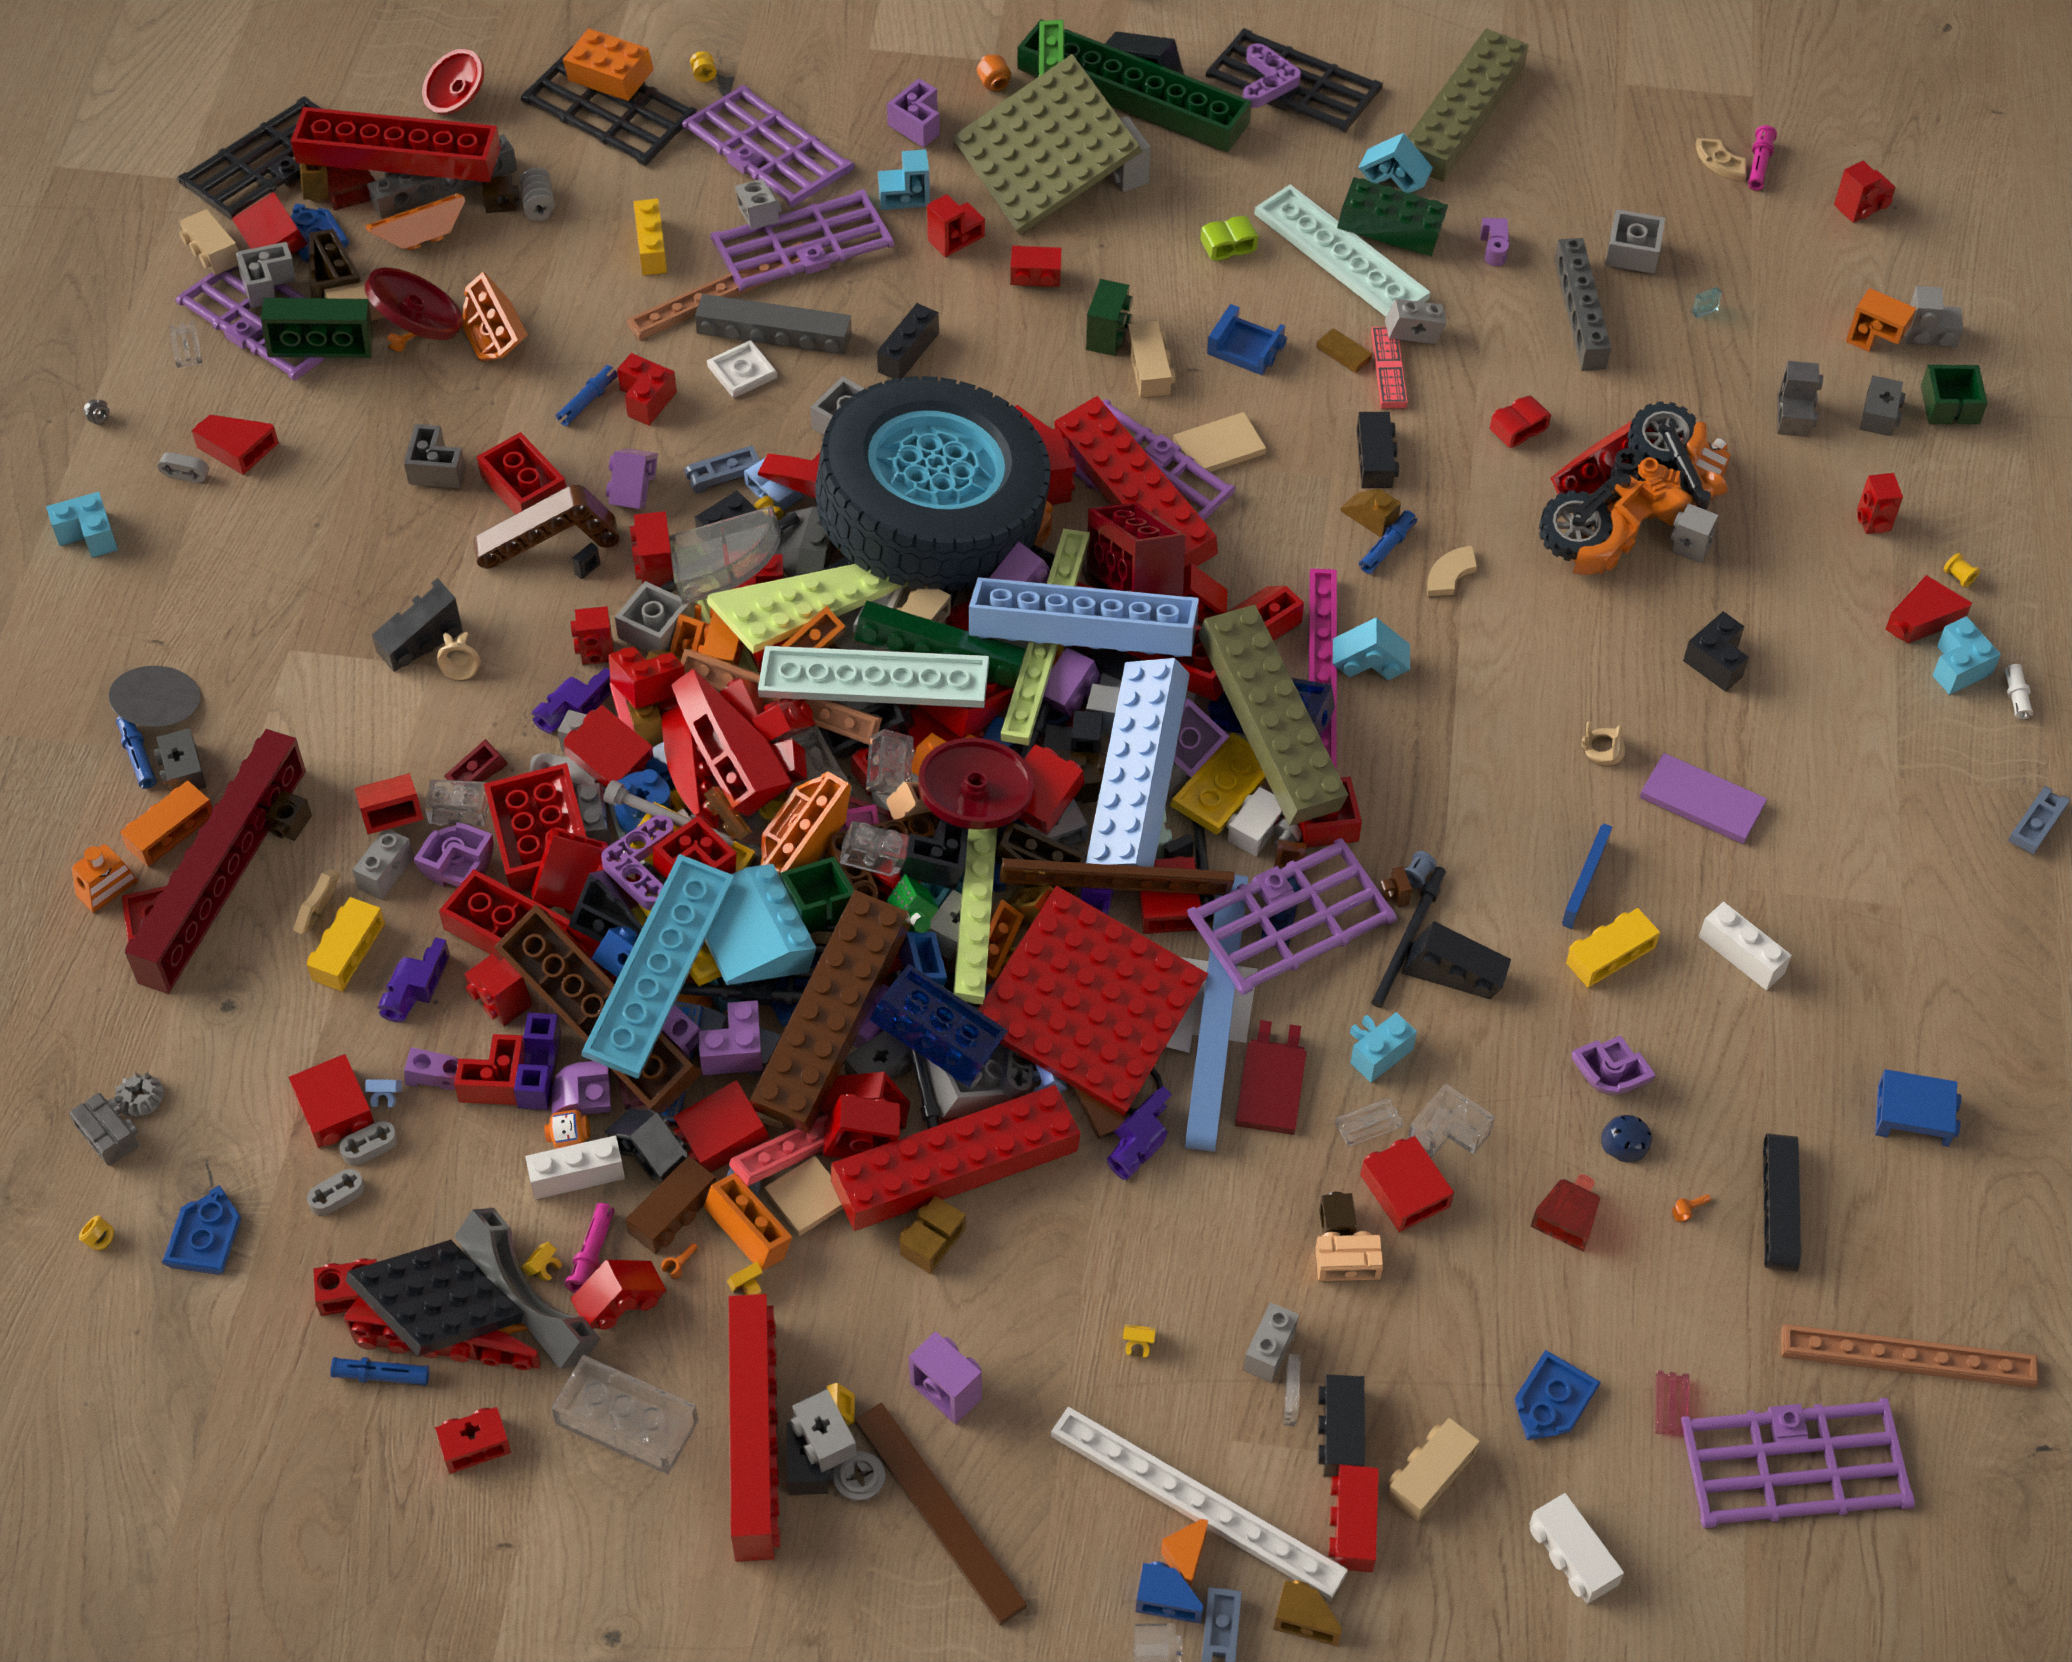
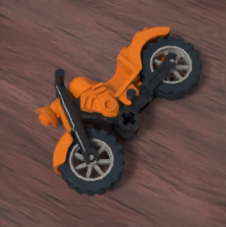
M1664 401L1656 402L1655 405H1646L1644 410L1640 409L1636 413L1635 418H1633L1628 433L1629 449H1622L1617 453L1610 479L1601 485L1591 496L1584 491H1581V493L1568 491L1567 494L1560 493L1556 495L1554 500L1550 499L1547 506L1543 509L1539 524L1540 539L1544 540L1543 545L1547 550L1550 549L1554 556L1564 557L1563 560L1571 561V559L1575 561L1574 574L1591 575L1603 574L1606 570L1611 571L1618 563L1623 552L1625 554L1629 553L1636 544V536L1643 519L1648 517L1650 520L1656 517L1667 525L1674 527L1673 524L1678 512L1684 513L1688 503L1707 510L1712 496H1719L1728 492L1725 479L1720 474L1707 471L1704 473L1703 478H1701L1696 468V464L1706 444L1707 427L1705 422L1696 423L1695 415L1693 413L1689 414L1687 408L1683 406L1680 408L1673 402L1664 404ZM1649 427H1652L1655 432H1645V431H1646V429H1648ZM1648 439H1656V441L1652 444ZM1628 459L1632 462V464L1622 463V461L1626 462ZM1563 516L1567 522L1556 521L1558 518ZM1559 529H1568V531L1563 535Z

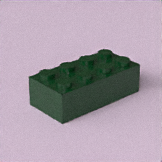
M1353 177L1342 206L1337 229L1432 257L1448 205L1438 200H1430L1417 196L1414 193H1407L1390 186L1376 184L1367 179Z
M264 298L261 324L268 357L372 358L374 333L369 299Z

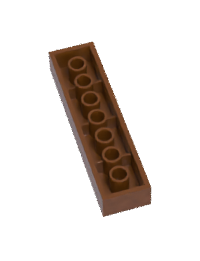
M854 890L750 1098L756 1112L810 1133L912 925L908 911Z
M535 905L494 948L565 1022L587 1042L616 982L547 911ZM663 1030L638 1079L612 1069L650 1110L660 1112L661 1114L703 1073Z

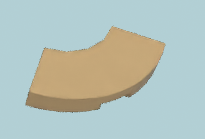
M1697 138V153L1709 169L1725 178L1745 182L1747 176L1745 158L1731 154L1723 147L1722 141L1719 139Z
M1472 546L1457 548L1437 560L1429 573L1427 597L1454 595L1455 584L1458 579L1466 574L1476 572L1477 565Z
M330 869L321 873L313 892L301 905L293 931L300 934L306 933L317 922L319 916L315 914L319 915L325 905L329 903L341 876L340 872Z

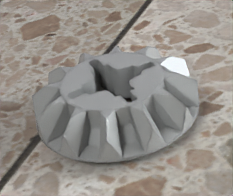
M135 1072L133 1077L123 1078L122 1084L115 1087L116 1094L114 1100L123 1114L139 1117L153 1112L160 1105L164 1096V1090L157 1077H152L148 1072L144 1075H139ZM142 1088L145 1094H139L134 1099L132 1092H138Z
M857 1451L856 1457L837 1465L834 1469L835 1487L842 1497L850 1498L853 1502L856 1500L868 1501L875 1494L879 1495L880 1489L885 1483L883 1464L876 1456L868 1452ZM855 1467L858 1468L862 1475H868L864 1478L865 1483L863 1487H861L857 1480L851 1481V1479L855 1478Z

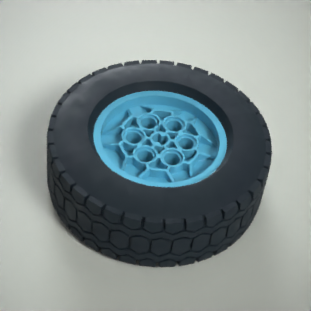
M918 376L903 377L902 382L900 378L884 381V384L882 382L869 386L868 389H863L854 394L853 398L850 397L844 402L830 419L824 433L815 485L816 507L821 525L837 549H841V553L851 562L854 560V564L867 572L871 569L872 575L883 580L889 577V582L905 586V583H908L909 588L924 589L925 585H928V589H940L944 591L945 587L947 591L962 590L964 585L966 589L976 586L978 577L990 578L1018 542L1031 550L1040 530L1048 497L1050 461L1043 439L1037 429H1034V425L1026 416L1023 417V413L1013 405L1009 406V402L998 395L993 397L992 392L981 387L975 390L976 385L963 381L956 384L957 380L941 377V380L938 381V377L921 376V380H919Z

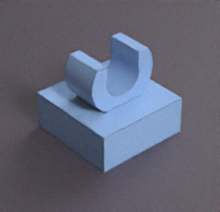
M1036 1065L1038 1070L1033 1071L1032 1081L1036 1083L1042 1079V1082L1034 1089V1092L1056 1085L1060 1094L1068 1089L1065 1081Z
M366 1080L365 1092H375L370 1100L372 1107H378V1100L382 1095L388 1098V1107H394L396 1097L392 1092H402V1080Z

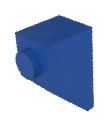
M1163 1562L1143 1563L1136 1612L1201 1624L1203 1604L1177 1569L1171 1568Z

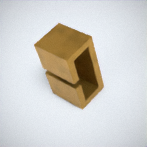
M937 1196L929 1204L925 1203L920 1208L916 1217L918 1221H915L911 1227L906 1226L898 1240L900 1242V1256L929 1274L933 1272L966 1230V1214Z

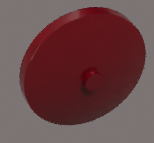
M383 267L373 270L365 283V293L371 304L392 323L410 333L433 340H449L457 335L463 324V316L456 303L436 285L416 274L397 268Z
M983 738L954 739L935 747L922 761L918 777L919 794L927 808L940 819L967 829H993L1015 821L1029 807L1034 787L1030 767L1017 752L1001 743Z

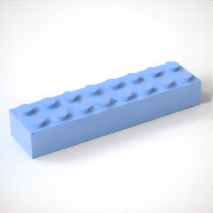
M978 577L969 605V635L980 638H1002L1009 641H1033L1038 644L1054 643L1063 646H1086L1092 649L1107 648L1122 652L1138 651L1146 654L1159 653L1175 657H1191L1197 630L1199 598Z
M1175 658L1125 662L1086 863L1154 867L1190 676L1189 672Z

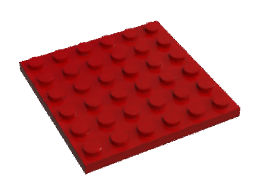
M1056 885L988 992L983 1005H980L971 1019L969 1026L1125 1116L1206 980L1208 973Z

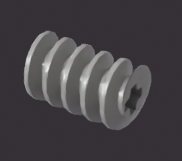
M541 167L530 168L521 174L519 180L526 217L532 221H545L549 218L555 207L550 173Z

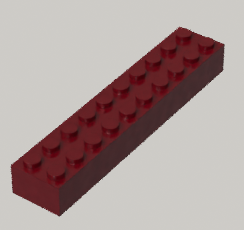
M265 729L261 737L255 740L252 751L247 759L241 762L236 777L228 783L224 796L219 803L214 805L207 823L200 827L195 842L191 847L187 848L178 869L171 873L166 888L158 894L149 915L142 919L137 934L126 945L125 954L138 984L169 994L269 833L270 830L265 818L266 813L282 790L293 794L306 773L295 737Z

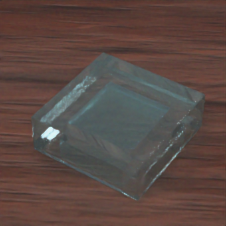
M1712 288L1696 294L1692 314L1696 318L1718 310L1722 295L1719 288Z

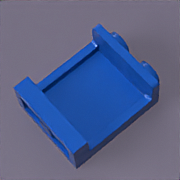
M1230 304L1208 336L1207 354L1263 375L1267 367H1272L1278 350L1282 351L1287 341L1285 325L1280 324L1276 331H1272L1239 318L1240 307Z
M1885 1069L1878 1083L1875 1135L1888 1137L1891 1129L1942 1137V1146L1949 1147L1953 1137H1958L1961 1124L1960 1120L1956 1119V1111L1958 1112L1961 1106V1094L1957 1093V1081Z

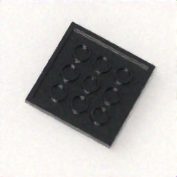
M452 1240L350 1270L346 1276V1282L418 1357L520 1323L524 1314Z

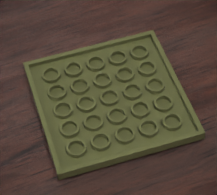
M1072 54L952 136L956 145L1019 236L1143 152L1140 145Z

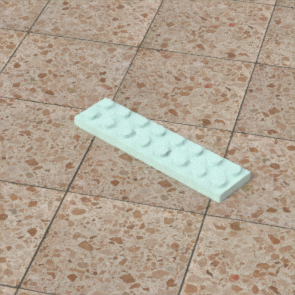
M1291 184L1255 207L1254 215L1385 317L1395 299L1419 302L1429 300V290L1356 234L1337 229L1338 221Z
M765 646L758 695L765 698L984 708L989 656Z

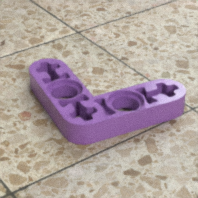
M1252 44L1247 48V62L1266 75L1243 90V98L1252 101L1251 108H1258L1299 86L1301 72L1296 66L1263 44Z
M664 815L650 818L607 847L601 855L604 871L647 910H652L658 898L654 897V895L658 894L659 896L664 885L639 862L653 853V847L674 833L673 821ZM635 841H642L646 844L641 849H633L630 846ZM630 874H639L642 877L637 882L626 880V877Z

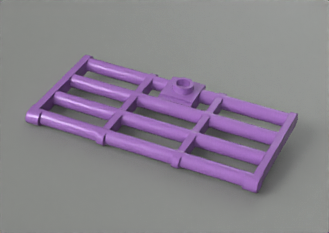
M745 85L738 87L733 92L685 119L682 123L684 129L690 130L714 147L720 155H725L727 163L742 174L748 172L754 180L764 179L766 185L772 187L773 191L785 199L791 207H794L840 177L848 174L855 167V164L849 159L842 158L820 142L818 137L810 135L785 117L783 112L774 109L753 94L752 90ZM744 98L765 113L767 117L758 121L734 102ZM725 108L750 127L741 132L716 113ZM708 119L732 138L723 143L701 127L699 123ZM777 122L803 142L794 147L768 127ZM760 133L786 153L775 157L753 141L751 137ZM739 144L743 145L735 151L733 150V148L738 146ZM813 148L838 167L829 172L805 155L804 152ZM796 159L821 178L811 183L786 165V163ZM764 161L768 163L761 168L757 167ZM777 169L803 189L793 194L768 174Z
M864 189L848 196L820 204H811L809 207L778 215L780 223L753 230L747 224L722 232L710 233V239L714 246H716L727 269L732 273L733 280L738 285L740 292L744 291L745 288L786 276H795L796 273L803 271L806 274L830 268V264L837 261L843 262L845 259L885 247H894L891 235ZM862 202L865 207L828 219H824L821 213ZM814 216L817 221L776 234L771 229ZM871 217L874 222L837 234H832L830 228ZM762 230L767 235L766 237L727 248L722 243ZM822 231L825 235L823 238L782 249L780 245L781 242ZM879 232L882 236L880 239L842 250L838 244ZM771 245L775 250L774 252L733 263L730 258ZM831 246L834 252L825 254L823 248ZM797 256L800 262L791 264L787 257ZM781 261L784 264V267L741 279L738 273L740 270L756 268L764 263L770 264Z
M239 265L218 275H214L212 272L177 296V304L186 306L213 324L215 329L222 330L225 333V338L240 348L245 349L248 347L251 349V353L260 355L287 373L293 381L299 379L326 359L302 357L305 361L295 367L281 357L267 356L265 340L256 341L263 335L261 318L249 311L251 306L248 298L238 304L212 287V285L222 279L247 296L242 280L231 274ZM285 283L273 286L274 291L277 290L288 298H307ZM203 292L228 308L229 311L219 317L193 300V298ZM237 317H241V319H239L232 325L230 324V322L235 320Z
M1108 399L1103 400V403L1120 423L1136 434L1134 439L1139 445L1143 441L1149 443L1144 451L1176 489L1203 508L1198 513L1203 521L1235 492V486L1232 484L1228 485L1194 462V458L1191 456H1185L1181 453V447L1162 434L1156 436L1150 428L1143 427L1111 405V401ZM1173 460L1179 463L1171 472L1165 469ZM1075 463L1076 473L1073 474L1084 481L1087 487L1090 489L1094 488L1100 492L1077 463ZM1185 470H1189L1221 493L1211 501L1178 477Z
M1342 838L1335 840L1333 845L1297 862H1288L1286 867L1282 869L1276 866L1256 875L1250 884H1241L1237 886V890L1198 908L1192 907L1187 910L1188 916L1241 995L1253 991V987L1288 970L1294 971L1298 969L1300 964L1339 945L1342 947L1348 945L1350 940L1383 924L1389 925L1397 921L1395 912L1388 905ZM1338 854L1342 856L1349 866L1312 885L1302 873V871ZM1293 877L1301 890L1294 892L1287 878ZM1353 877H1356L1365 889L1326 908L1318 894ZM1259 893L1267 906L1261 908L1252 895ZM1307 899L1317 911V913L1279 931H1276L1268 919ZM1372 899L1381 913L1342 931L1333 917ZM1243 900L1251 914L1213 932L1203 919L1238 901ZM1324 922L1333 936L1293 955L1284 941ZM1260 924L1267 937L1227 955L1219 941L1252 925ZM1275 946L1283 958L1282 961L1249 977H1242L1235 967L1236 964Z
M1880 1398L1878 1402L1824 1407L1822 1404H1814V1408L1803 1409L1801 1404L1769 1407L1767 1412L1755 1413V1410H1749L1747 1414L1690 1419L1689 1416L1681 1417V1425L1703 1528H1715L1717 1524L1765 1519L1777 1522L1779 1518L1827 1513L1847 1515L1848 1511L1900 1507L1902 1510L1915 1507L1888 1398ZM1882 1415L1886 1432L1830 1437L1826 1419ZM1816 1420L1820 1438L1808 1439L1805 1421ZM1770 1425L1774 1442L1762 1443L1759 1426ZM1749 1427L1753 1444L1696 1449L1693 1432ZM1889 1445L1893 1459L1891 1463L1838 1468L1833 1451L1836 1449ZM1823 1451L1828 1468L1769 1474L1766 1456ZM1756 1457L1760 1475L1703 1480L1699 1462ZM1897 1475L1901 1493L1855 1498L1844 1497L1841 1480ZM1831 1481L1834 1500L1776 1505L1773 1487ZM1763 1488L1767 1506L1710 1511L1706 1493Z

